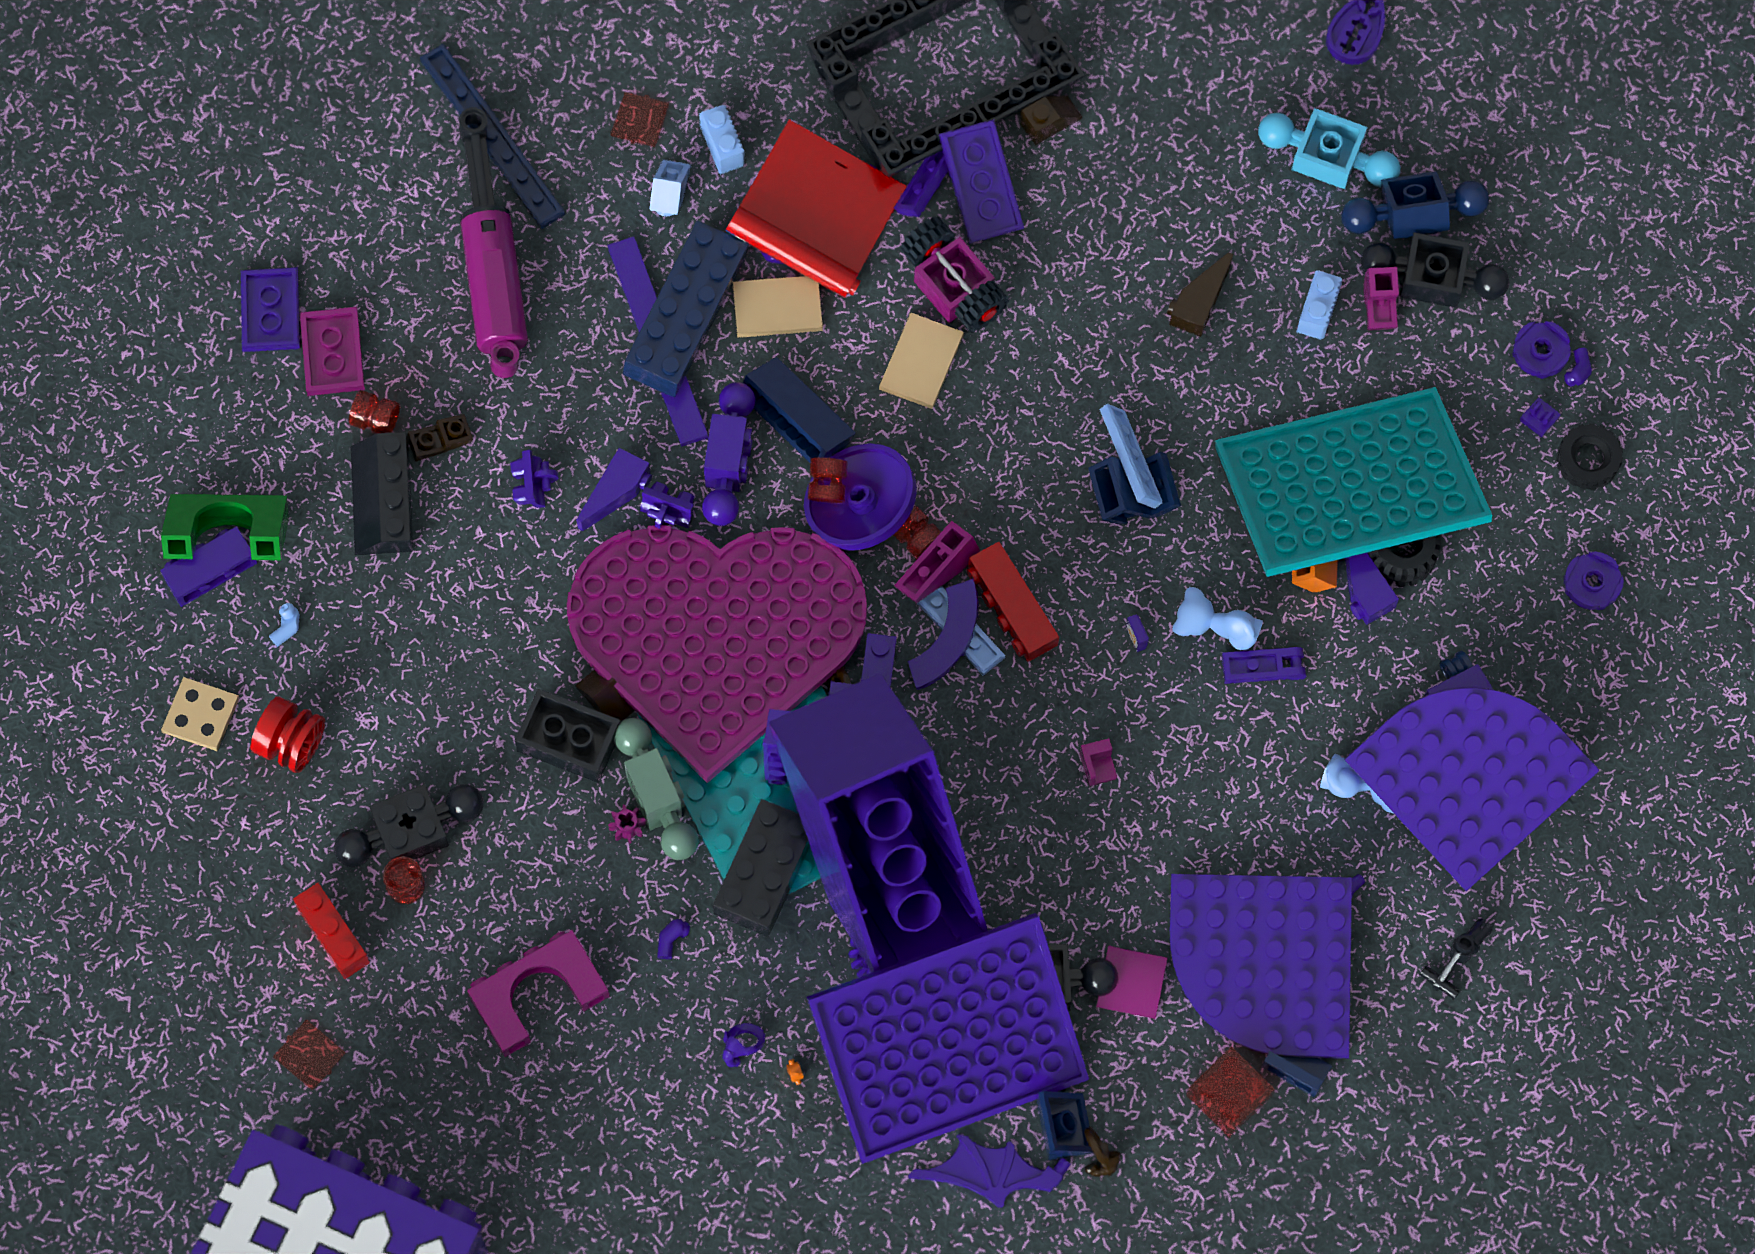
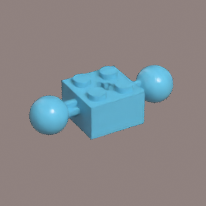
M1314 108L1305 132L1295 129L1291 119L1282 113H1271L1265 116L1259 124L1258 134L1260 140L1267 147L1280 149L1288 144L1298 147L1292 167L1293 171L1345 189L1353 168L1364 171L1367 180L1377 187H1381L1382 179L1395 178L1400 175L1401 167L1399 160L1392 153L1378 151L1369 156L1360 152L1367 131L1366 126Z

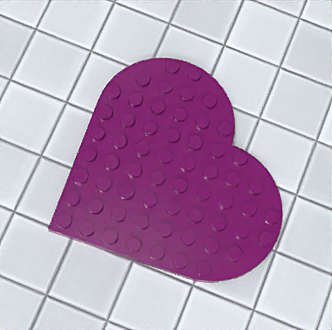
M655 525L648 526L647 529L632 532L626 530L604 541L586 557L575 573V579L570 592H568L567 616L570 632L582 657L600 676L607 680L612 677L616 680L617 683L614 687L620 696L707 783L766 733L769 709L792 711L850 659L861 641L867 619L865 589L862 578L851 559L839 547L826 542L815 533L810 535L795 531V528L785 527L771 528L770 531L753 534V532L747 533L729 542L721 549L692 531L672 529V526L662 525L658 529Z

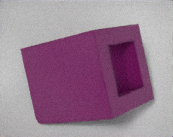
M1109 738L1081 745L1079 755L1089 787L1117 779L1111 757L1112 746Z

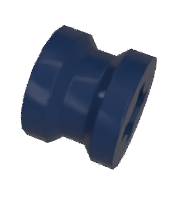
M1461 650L1456 652L1453 658H1445L1439 663L1446 679L1473 667L1469 657Z

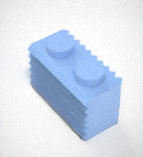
M721 105L701 112L699 114L700 128L719 174L743 167L745 164L744 149H742V144H740V139H738L727 107Z
M1319 270L1315 271L1296 332L1317 339L1325 338L1341 288V277Z

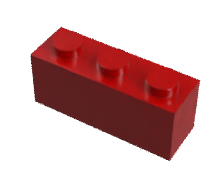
M319 883L293 898L296 908L344 980L370 964L367 954Z

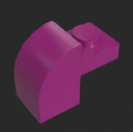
M1397 267L1368 268L1365 273L1364 303L1366 304L1368 330H1386L1398 327L1396 298L1399 296Z

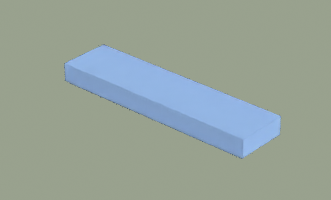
M1109 404L1104 405L1099 410L1137 502L1152 508L1158 507L1162 504V499L1125 410Z
M941 586L917 604L942 631L948 613V598L946 590ZM976 624L973 632L974 636L964 656L984 676L1005 659V655Z

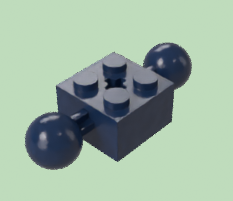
M1437 171L1382 179V204L1374 205L1368 199L1354 198L1343 207L1341 220L1344 227L1355 234L1367 233L1375 226L1377 221L1387 220L1394 239L1409 238L1413 236L1414 232L1436 234L1441 231L1450 230L1449 210L1456 209L1459 213L1468 217L1478 216L1483 213L1489 204V192L1482 183L1469 180L1461 183L1454 193L1446 194Z

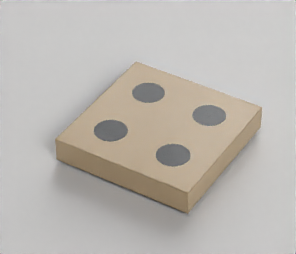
M183 677L161 731L162 733L218 751L239 701V696Z

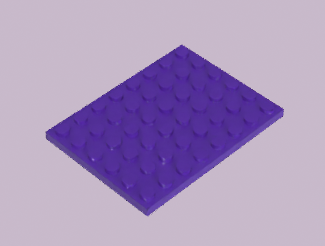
M1037 913L807 996L862 1164L1036 1100L1039 1092H1058L1089 1080Z

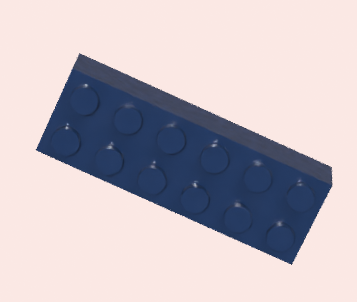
M698 220L696 221L625 359L623 375L669 396L676 397L746 258L748 243Z

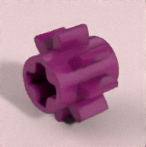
M623 805L619 813L611 812L615 822L608 824L610 831L617 830L615 834L616 841L626 838L627 842L631 844L632 837L635 835L638 837L643 836L639 826L646 825L645 818L637 819L639 815L637 807L631 811ZM630 820H632V827L626 825L624 828H622V821L627 823Z

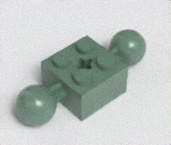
M637 718L625 719L619 723L616 729L614 742L619 751L632 756V759L624 762L626 779L645 818V822L650 831L663 825L664 831L662 832L660 843L663 852L668 857L674 860L688 859L696 852L699 838L696 830L691 825L681 822L679 819L682 817L681 808L685 807L682 789L678 781L672 783V768L667 756L661 757L657 748L651 751L648 750L652 740L649 726Z

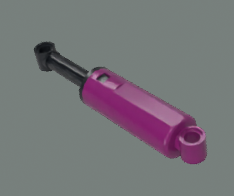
M471 107L465 109L460 115L459 135L465 146L473 208L461 215L460 223L475 336L479 351L491 355L490 367L492 372L500 378H509L516 374L519 366V350L524 348L528 342L510 210L504 206L495 205L487 148L488 119L483 110ZM477 124L479 127L471 129L467 125ZM507 356L511 358V361L502 363L498 358Z

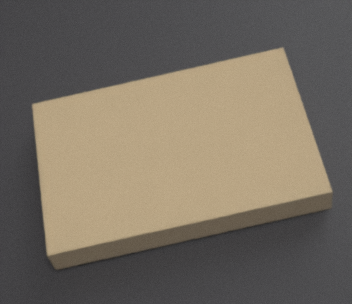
M806 276L733 282L737 338L823 331L819 283Z
M910 313L879 385V390L933 409L962 341L964 332Z

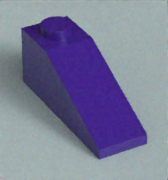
M618 448L576 519L578 529L581 531L586 530L635 498L641 489L644 490L645 487H648L652 479L649 462Z
M1368 553L1345 558L1350 602L1352 603L1350 608L1354 616L1358 620L1363 619L1365 624L1368 625L1395 609L1399 598Z

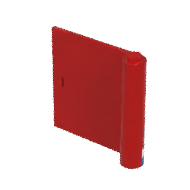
M788 120L726 231L845 298L847 294L853 296L861 281L856 278L907 186L892 177L886 176L878 169L797 123Z

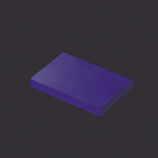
M298 267L241 270L243 352L300 349Z

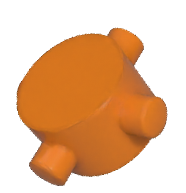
M794 1059L788 1060L789 1064L786 1065L791 1081L799 1085L802 1083L801 1079L804 1078L798 1061L795 1062Z

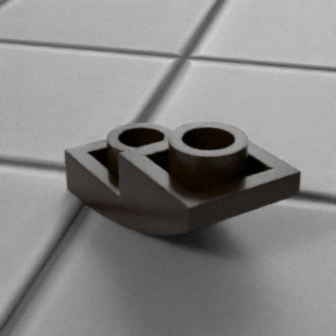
M464 414L437 420L434 426L408 431L407 439L415 462L462 447L473 441Z

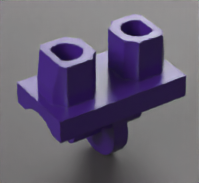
M531 450L522 451L523 458L510 462L512 476L516 479L524 478L525 484L513 487V500L519 505L532 504L536 508L545 507L544 491L551 490V483L559 478L558 472L549 469V462H542V458L532 455Z
M655 482L651 488H644L640 511L656 519V528L660 529L665 523L689 528L694 507L693 494L683 491L679 493L677 498L668 495L669 488L660 482Z

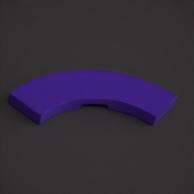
M974 579L946 588L948 613L941 634L928 650L908 661L917 690L935 683L950 672V669L968 649L974 636L973 632L979 609L978 593Z

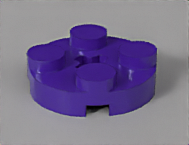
M1530 322L1517 333L1512 354L1517 365L1524 372L1544 379L1558 374L1567 365L1571 354L1570 339L1565 330L1553 322ZM1535 345H1547L1546 351L1548 354H1539L1536 351Z
M1596 551L1575 557L1569 563L1564 574V590L1566 595L1576 605L1584 609H1605L1617 600L1623 588L1624 580L1623 575L1621 576V572L1618 569L1619 565L1612 557ZM1598 576V582L1601 585L1590 586L1586 577Z

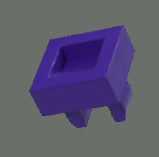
M1538 397L1520 417V421L1542 438L1557 422L1561 414Z

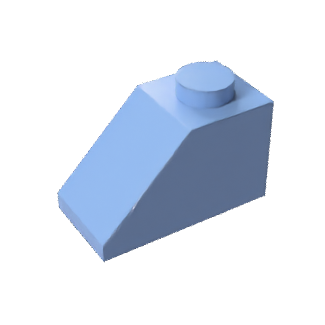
M668 160L662 161L653 178L650 210L657 211L662 216L678 215L682 207L691 167L690 164Z

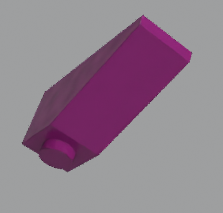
M951 520L894 585L895 588L915 603L920 602L963 571L969 564V557L980 551L975 539Z

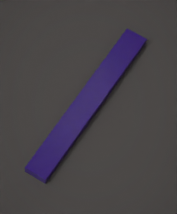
M635 237L609 244L607 248L638 332H640L657 297ZM685 377L675 398L661 392L680 446L683 447L707 439L708 434L687 377Z

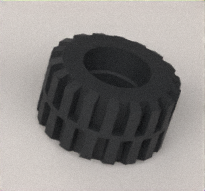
M1439 535L1414 541L1419 549V553L1410 558L1398 557L1388 547L1367 553L1383 577L1387 578L1390 586H1392L1393 581L1398 582V587H1404L1406 582H1409L1410 586H1414L1417 584L1418 579L1422 582L1427 578L1428 573L1431 574L1440 553L1441 539H1438Z

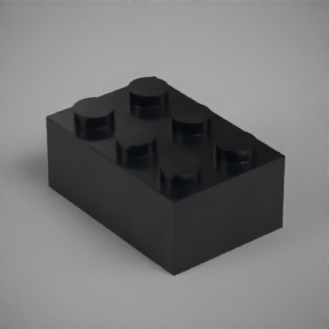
M538 689L516 736V749L519 753L599 783L614 750V735L620 720Z

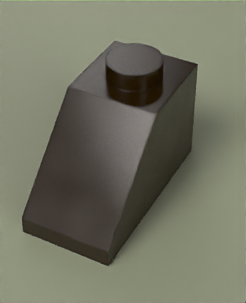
M1046 96L1021 110L1020 124L1033 143L1037 145L1081 120L1083 117L1068 96Z

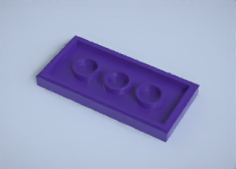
M995 120L940 133L939 138L969 244L1024 229Z

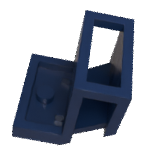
M1158 452L1145 459L1162 499V504L1156 508L1137 502L1119 458L1110 456L1088 468L1102 521L1123 525L1128 523L1127 518L1129 517L1155 518L1181 506L1167 453Z

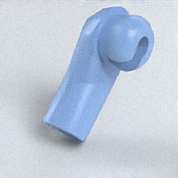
M291 603L283 604L280 607L281 627L269 635V638L277 647L296 634L299 629L300 614L298 609Z

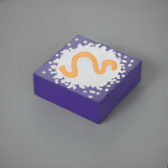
M1135 614L1128 617L1126 629L1136 651L1139 652L1147 649L1149 637L1139 615Z

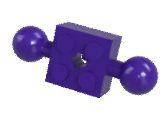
M742 382L730 383L722 389L719 395V406L725 415L712 414L704 475L705 487L715 490L708 493L704 498L702 511L704 517L716 526L728 525L736 519L739 513V502L732 491L740 492L741 483H747L749 466H747L748 457H751L753 440L751 439L752 429L747 428V418L744 417L753 411L756 398L753 390Z

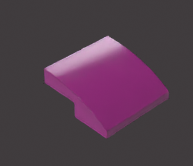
M1108 945L1106 959L1116 967L1118 983L1110 994L1098 997L1096 1007L1156 1019L1167 957Z

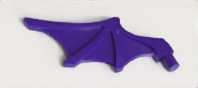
M957 1134L956 1137L959 1139V1144L950 1159L933 1168L914 1169L908 1175V1178L958 1185L980 1194L998 1208L1004 1207L1006 1197L1019 1189L1029 1188L1051 1192L1060 1184L1063 1175L1071 1164L1067 1160L1060 1158L1053 1169L1049 1166L1045 1170L1038 1169L1028 1164L1018 1154L1015 1145L1010 1141L1006 1142V1146L1002 1148H987L975 1143L968 1136Z

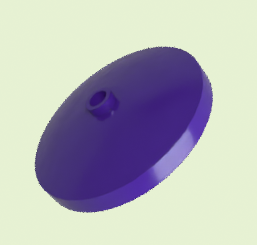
M860 444L846 448L830 457L811 478L804 497L806 520L815 534L819 535L826 542L839 547L841 550H862L878 545L895 534L911 514L917 495L915 475L906 460L890 447L879 444Z

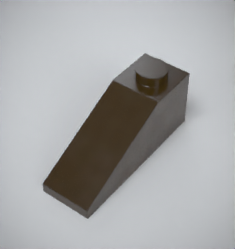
M1230 252L1225 254L1182 289L1178 300L1174 298L1171 300L1167 314L1171 316L1170 326L1199 337L1202 336L1232 265L1234 254Z

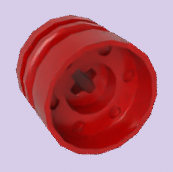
M276 696L265 708L256 725L250 749L253 753L267 760H273L278 755L280 766H288L290 771L300 773L307 766L320 744L325 729V718L318 714L312 716V712L308 709H304L298 714L297 704L281 696Z

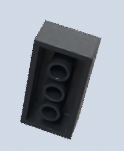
M761 798L713 903L714 915L766 937L770 936L810 847L798 813Z

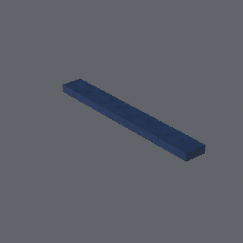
M444 43L421 56L420 61L459 115L465 109L471 107L484 111L488 119V155L540 228L543 229L565 215L563 208ZM477 124L467 125L471 129L479 127Z

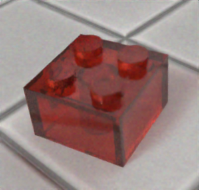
M1231 1046L1188 1088L1186 1096L1230 1138L1272 1097L1275 1088Z

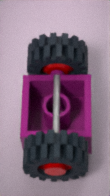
M940 216L926 219L924 224L920 223L917 225L918 228L916 230L913 229L910 232V236L905 237V241L902 242L900 248L915 266L914 283L948 323L958 318L968 331L972 333L981 330L982 327L985 328L990 321L993 322L996 319L997 315H1001L1003 309H1006L1009 298L995 283V277L959 236L952 241L955 237L954 233Z

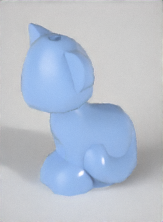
M1189 587L1185 591L1184 601L1178 608L1177 620L1172 629L1174 633L1180 636H1198L1211 628L1219 636L1229 639L1231 645L1236 649L1247 651L1256 643L1263 620L1256 619L1242 610L1215 613L1211 601L1205 598L1203 592L1198 588Z
M1338 754L1333 755L1325 768L1321 788L1329 789L1331 793L1341 798H1351L1358 792L1370 790L1374 802L1381 805L1386 812L1393 813L1350 767L1344 758Z

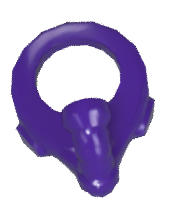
M742 1023L724 1032L725 1050L723 1051V1060L727 1066L738 1067L741 1064L739 1056L754 1054L764 1046L766 1036L759 1026L751 1023ZM750 1033L757 1037L758 1042L753 1046L744 1047L736 1039V1036Z

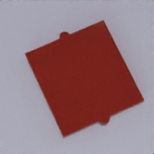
M624 92L611 136L628 140L631 144L640 143L655 147L669 103L651 99L649 95L643 97Z
M306 1019L292 1036H287V1041L273 1058L313 1091L327 1074H332L331 1069L346 1052Z

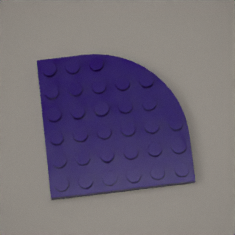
M1476 687L1442 690L1414 700L1388 718L1344 758L1350 767L1465 891L1470 889L1600 771L1565 732L1538 708L1508 693Z
M1171 874L1170 949L1173 965L1184 994L1203 1020L1228 1040L1258 1053L1268 1055L1269 1051L1282 1057L1349 1059L1352 877Z

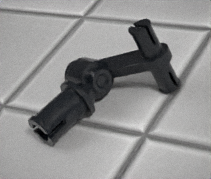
M1477 919L1467 933L1461 934L1454 940L1449 950L1451 959L1440 975L1428 967V965L1422 969L1419 975L1433 984V989L1436 991L1440 989L1454 1000L1461 989L1450 983L1447 978L1457 963H1467L1472 954H1476L1480 950V944L1493 930L1488 922L1481 929L1485 920Z

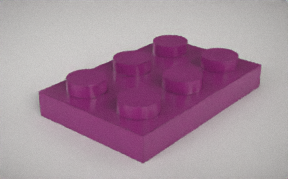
M357 307L300 313L307 396L365 390Z

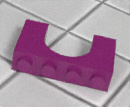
M573 930L567 933L561 931L549 939L550 943L541 948L535 946L527 950L523 954L524 958L515 963L509 961L501 965L497 969L496 974L489 978L486 976L478 978L470 985L471 988L467 990L470 1000L504 1057L531 1043L527 1031L512 1007L515 989L528 976L537 973H550L558 976L568 985L583 1012L610 997L606 985Z

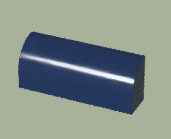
M777 357L745 376L743 383L748 385L755 394L754 410L817 470L830 457L845 449L854 438L856 432Z

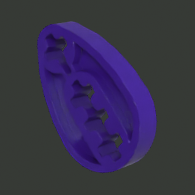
M1351 0L1335 15L1326 34L1327 48L1335 59L1345 64L1356 65L1364 63L1374 56L1380 44L1385 24L1383 0H1371L1375 4L1369 9L1367 14H1364L1366 3H1369L1370 0ZM1362 23L1363 29L1359 30L1357 40H1354L1352 43L1351 51L1347 54L1343 53V48L1347 46L1348 39L1354 32V25Z

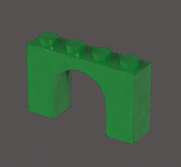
M170 494L161 532L163 559H193L197 539L202 533L217 526L235 525L250 531L252 560H281L289 522L287 495Z

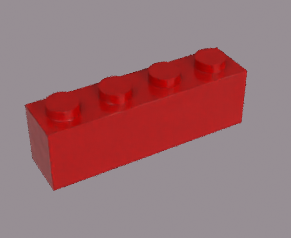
M997 542L969 557L967 574L970 579H974L975 584L979 583L984 591L981 595L989 609L994 607L999 615L996 619L1004 633L1009 631L1014 639L1011 643L1019 657L1024 655L1027 662L1058 646L1059 636L1001 543Z

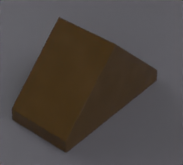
M594 670L575 685L577 690L596 711L619 719L620 722L635 711L614 687L617 682L613 677L607 680Z

